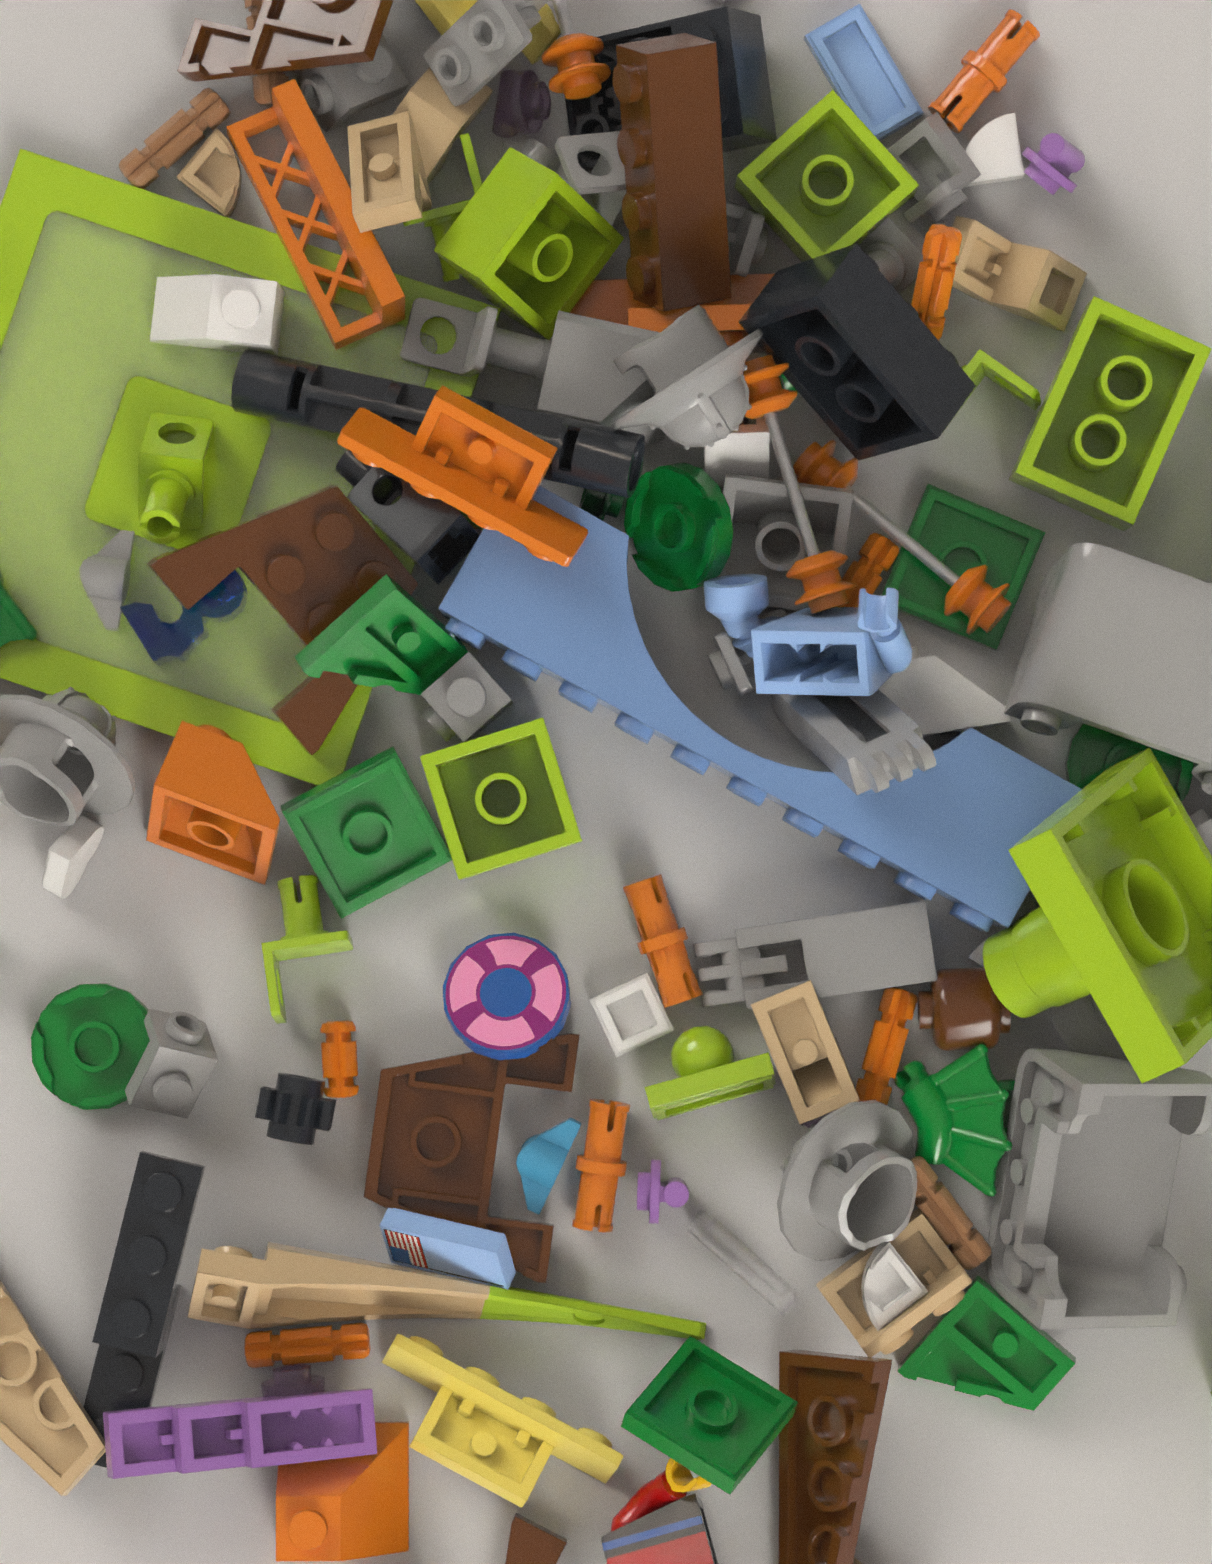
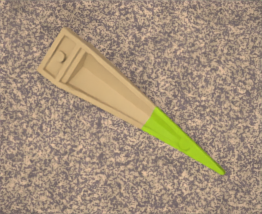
M273 1242L267 1243L264 1260L253 1258L252 1254L247 1250L233 1246H220L215 1248V1250L202 1248L187 1318L246 1329L353 1320L443 1318L560 1323L687 1339L689 1336H692L696 1340L705 1339L706 1323L515 1287H509L506 1290L434 1272Z

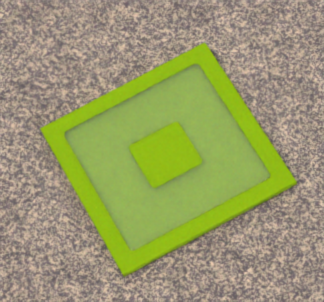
M20 148L0 206V570L4 579V588L36 629L37 638L33 641L28 639L10 641L0 647V678L49 695L73 687L74 691L86 693L91 700L103 705L111 716L175 737L182 721L195 726L211 725L225 731L233 740L243 743L253 764L320 785L345 772L373 687L357 685L320 749L313 755H310L271 711L276 704L309 677L303 672L295 659V656L305 646L245 574L237 567L187 610L156 576L147 563L163 553L173 552L195 543L198 539L239 525L256 518L261 513L332 484L338 486L347 497L354 487L335 468L340 458L348 449L337 443L339 434L234 411L231 401L233 378L239 359L244 352L151 342L150 334L157 277L215 274L277 281L285 292L278 348L279 356L439 390L443 385L460 395L469 397L473 396L480 373L469 378L405 361L401 358L400 352L413 301L417 298H425L476 313L489 306L498 309L497 322L501 308L394 273L405 295V320L335 350L276 233ZM307 244L304 252L310 264L334 272L341 257L339 254ZM348 264L344 275L356 279ZM318 280L326 295L330 284ZM339 287L332 304V309L341 327L373 313L364 295ZM433 317L422 325L420 340L427 351L433 354H444L453 348L456 341V332L454 326L448 320L441 317ZM152 413H164L212 419L213 433L204 461L202 526L199 530L180 529L179 536L171 543H152L141 534L139 530L141 523L138 521V453L149 417ZM169 431L160 436L164 441L174 444L187 443L195 438L192 434L185 431ZM401 496L397 497L392 504L396 503ZM358 510L412 575L415 563ZM121 530L134 531L135 538L130 561L129 587L126 600L123 603L119 631L106 630L84 590L80 579V566L89 556L96 555Z

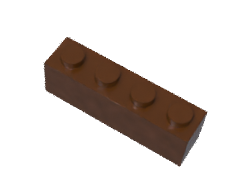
M682 33L616 45L617 66L613 71V87L620 101L622 130L618 134L617 149L620 160L625 168L626 194L622 199V216L626 227L629 229L631 257L626 264V277L629 287L633 292V299L665 312L732 298L716 42Z

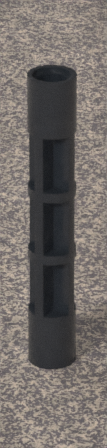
M246 349L241 355L235 370L231 401L232 407L236 412L340 434L342 428L359 408H365L416 436L438 390ZM461 395L558 448L543 479L627 498L632 497L644 461V434L621 429L614 430L612 427Z

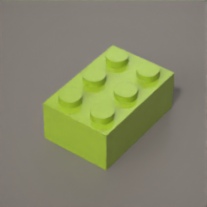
M1093 296L1085 306L1008 480L1115 528L1126 531L1136 521L1212 348Z

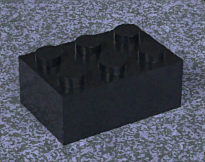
M857 243L778 270L738 322L748 334L759 328L761 329L763 335L757 345L766 355L773 356L775 365L789 363V368L782 374L858 461L938 439L976 387L974 382L959 366L956 357L942 346L921 321L915 308L900 296L880 272L877 263L869 255L865 254Z

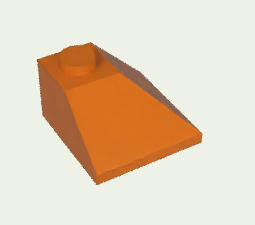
M182 721L154 783L146 841L265 885L270 873L280 818L243 743L233 740L225 731L211 725L195 726Z
M375 1422L377 1454L278 1465L276 1486V1561H346L409 1551V1422Z

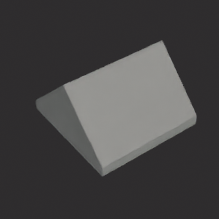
M726 473L723 495L730 508L733 538L730 557L718 577L734 574L764 575L767 577L769 605L767 607L797 611L809 608L808 602L797 606L794 604L805 593L801 580L786 578L787 572L795 561L807 558V554L784 481ZM798 483L819 552L823 553L834 550L845 554L854 490ZM843 564L838 568L840 576H842Z

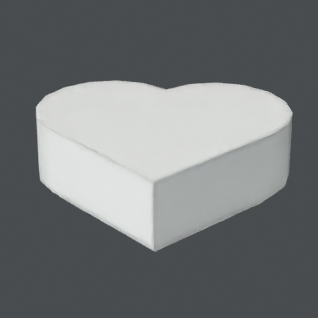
M84 815L79 817L74 825L67 827L48 850L41 880L42 887L61 899H65L71 894L82 877L88 861L99 846L104 833V827Z

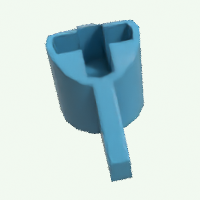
M570 1117L541 1134L527 1138L523 1143L521 1151L517 1156L516 1165L521 1175L528 1210L538 1215L540 1214L580 1129L581 1122Z

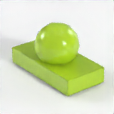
M697 1026L684 1031L674 1042L671 1051V1062L678 1078L644 1088L653 1118H657L658 1121L774 1088L776 1080L769 1052L734 1062L733 1047L727 1036L718 1029L709 1026Z

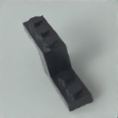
M146 1151L139 1153L92 1341L98 1343L99 1347L84 1403V1409L104 1440L103 1412L152 1406L182 1286L176 1284L205 1170L203 1165ZM106 1452L94 1465L107 1468Z

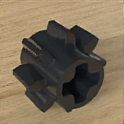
M278 1073L275 1088L261 1087L255 1118L269 1120L266 1136L287 1142L314 1145L316 1129L323 1131L331 1130L336 1100L323 1098L325 1081L300 1075Z

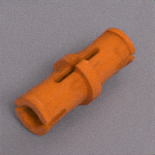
M1009 9L1004 19L976 52L973 50L967 52L961 60L963 65L961 71L935 102L928 106L932 115L938 112L943 120L946 117L949 121L946 125L951 131L959 134L965 123L992 91L999 93L1007 84L1005 75L1029 46L1040 37L1039 31L1030 21L1027 20L1022 26L1019 21L1023 16L1018 12Z
M660 874L623 887L642 939L641 942L637 943L641 955L647 954L664 1008L703 995L693 973L684 940L688 939L685 927H678L667 897L662 875Z
M590 1099V1113L584 1154L577 1155L575 1167L581 1171L575 1218L573 1219L572 1226L587 1231H593V1227H597L598 1232L605 1233L612 1232L613 1230L612 1219L618 1177L625 1176L627 1162L621 1160L630 1104L609 1100L608 1104L604 1103V1099Z

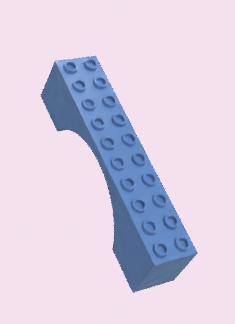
M539 486L533 500L583 526L589 532L583 545L568 567L561 566L554 561L541 560L533 556L523 544L497 530L483 528L439 606L442 615L449 619L445 629L454 633L461 641L480 651L486 641L506 651L501 659L504 661L503 664L535 682L538 680L541 672L560 681L562 684L558 690L559 695L591 713L597 703L617 713L618 717L614 722V726L634 738L648 744L654 734L674 745L675 748L670 757L691 770L704 775L708 767L711 766L731 777L726 789L759 807L765 798H768L787 809L782 820L813 838L818 837L823 829L843 841L837 851L869 869H875L880 861L898 871V874L893 882L912 894L930 901L935 893L945 897L954 903L949 914L981 932H988L992 924L996 927L1009 928L1030 888L1008 850L1082 789L971 727L961 731L942 746L933 750L936 759L935 767L924 772L916 768L912 770L913 776L902 782H898L894 778L889 781V788L878 793L870 789L856 795L833 772L791 767L762 758L733 744L701 721L676 696L656 668L641 637L629 594L627 574L629 535Z

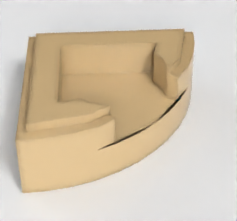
M216 128L177 175V179L220 215L229 218L237 205L241 192V169L231 144Z

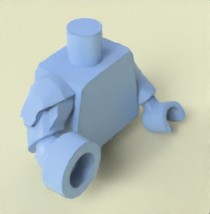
M734 574L712 578L704 582L706 610L720 619L728 636L734 638L732 645L745 651L750 658H753L756 694L871 696L894 673L904 671L912 660L910 641L902 623L898 619L899 591L894 588H887L886 595L884 596L872 595L867 593L865 588L860 589L858 607H834L815 614H811L810 608H804L784 617L769 616L761 619L758 618V615L769 605L766 576L759 574Z

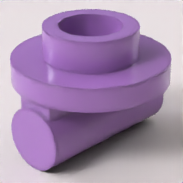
M1057 133L1046 135L1040 143V151L1038 153L1028 146L1023 151L1022 155L1031 162L1024 173L1050 194L1054 195L1061 186L1070 193L1077 187L1068 177L1071 173H1076L1082 169L1085 163V156L1081 150Z
M651 1159L650 1172H638L637 1210L649 1211V1224H659L660 1202H666L669 1206L675 1208L681 1207L687 1202L689 1191L685 1181L680 1178L674 1177L666 1182H660L661 1160Z

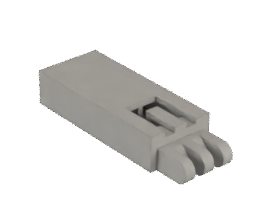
M879 689L871 696L771 694L778 720L856 795L870 789L878 793L889 788V781L894 778L898 782H902L913 776L912 770L916 768L924 772L936 766L934 753L923 740L920 726Z
M926 901L735 929L736 937L693 944L695 956L710 957L720 953L722 965L697 969L699 982L724 978L726 990H710L701 995L703 1007L746 1001L747 1009H751V1004L809 980L812 981L818 998L937 980ZM802 945L806 973L764 979L763 974L788 971L786 954L761 958L760 951Z

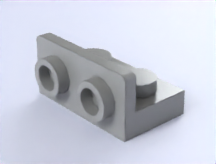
M478 0L423 54L454 106L467 103L532 41L530 29L541 20L538 11L549 0Z

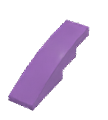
M369 1388L240 1398L103 1412L107 1476L112 1479L170 1472L184 1474L245 1466L260 1468L377 1454L373 1390Z

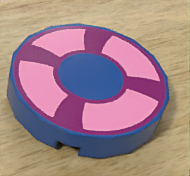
M514 932L488 935L466 946L450 964L443 984L444 1012L455 1034L476 1054L497 1060L525 1058L539 1051L540 1046L546 1044L551 1038L553 1040L563 1029L571 1007L568 975L557 954L538 939Z

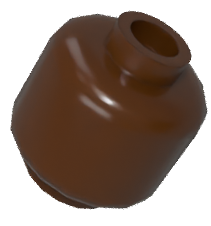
M984 968L937 970V980L931 981L930 991H918L917 1012L919 1030L931 1029L933 1042L941 1050H971L979 1044H985L988 1049H992L997 1045L1000 1033H1010L1011 1012L995 995Z

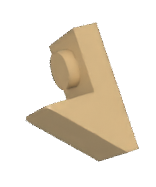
M409 111L347 126L352 214L360 233L423 218L422 212L432 207V199Z
M811 980L751 1004L799 1124L835 1111L848 1103L860 1100L838 1040L834 1037Z

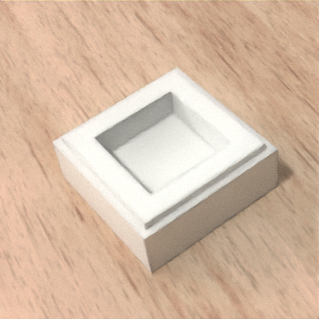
M647 972L589 999L616 1057L674 1031Z

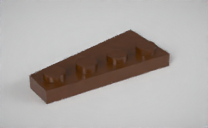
M805 1350L779 1351V1391L798 1402L793 1417L779 1433V1564H853L892 1359Z

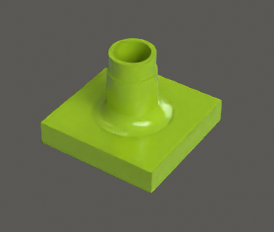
M1149 747L1107 768L1008 850L1040 907L1017 919L1009 928L989 936L983 947L984 969L995 995L1010 1012L1019 1017L1029 1018L1053 1006H1063L1091 994L1142 1084L1185 1065L1212 1038V855Z

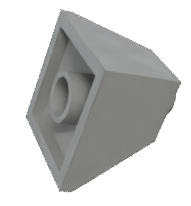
M558 311L537 411L612 427L611 424L654 396V390L640 369L632 368L626 373L621 374L613 360L636 344L646 341L660 332ZM648 425L621 429L644 434L645 447L662 441L665 437V433L660 428L656 427V429L652 430Z

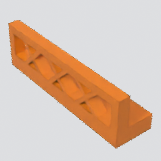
M292 79L272 88L273 107L226 126L227 135L335 350L405 320V295L372 230L360 233L352 214L351 188L296 80ZM279 125L288 143L281 163L256 156L247 138ZM293 157H295L301 170L290 167ZM264 172L275 176L272 186H270ZM285 179L311 188L315 199L308 217L281 208L277 198ZM321 210L328 224L317 221ZM291 226L302 229L299 241ZM312 233L338 242L342 254L335 272L308 262L304 252ZM348 264L356 279L344 275ZM318 280L330 284L326 295ZM339 287L364 295L373 313L341 327L332 309V304Z

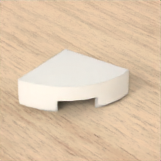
M1015 113L1006 114L990 121L975 134L966 148L965 152L982 174L968 186L1018 180L1024 176Z
M889 1241L879 1244L874 1249L863 1272L861 1291L866 1313L874 1327L879 1331L925 1295L928 1290Z

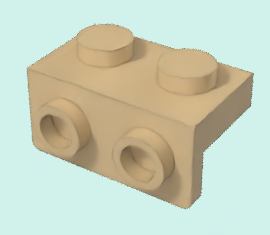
M919 1209L912 1212L908 1226L895 1240L889 1242L928 1292L882 1329L877 1331L870 1321L863 1305L861 1291L866 1263L878 1245L870 1247L865 1251L861 1250L816 1284L819 1291L868 1357H873L880 1351L883 1355H887L899 1349L914 1334L913 1326L931 1313L934 1316H940L950 1311L964 1298L965 1292L963 1289L972 1282L967 1272L959 1264Z

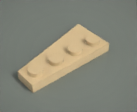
M0 1280V1439L61 1496H67L106 1452L105 1440Z

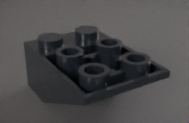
M726 6L598 36V38L602 39L604 48L594 57L595 63L608 65L611 69V75L601 83L602 88L598 93L577 100L565 98L570 136L622 130L620 101L613 87V71L617 66L616 45L687 33L716 42L723 153L775 142L777 137L761 16ZM583 151L577 154L578 163L585 171L593 170L600 157V154L594 151Z

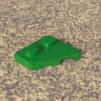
M386 574L295 656V659L303 672L309 677L320 678L323 671L348 675L353 684L369 687L388 685L399 692L421 695L467 654L468 650L454 633L445 629L443 623Z
M977 1275L964 1290V1298L954 1308L939 1318L898 1365L897 1372L904 1378L915 1381L917 1377L955 1386L954 1391L978 1397L990 1395L998 1397L1005 1404L1034 1411L1076 1364V1357L1044 1330L1037 1328L1001 1297L991 1285Z

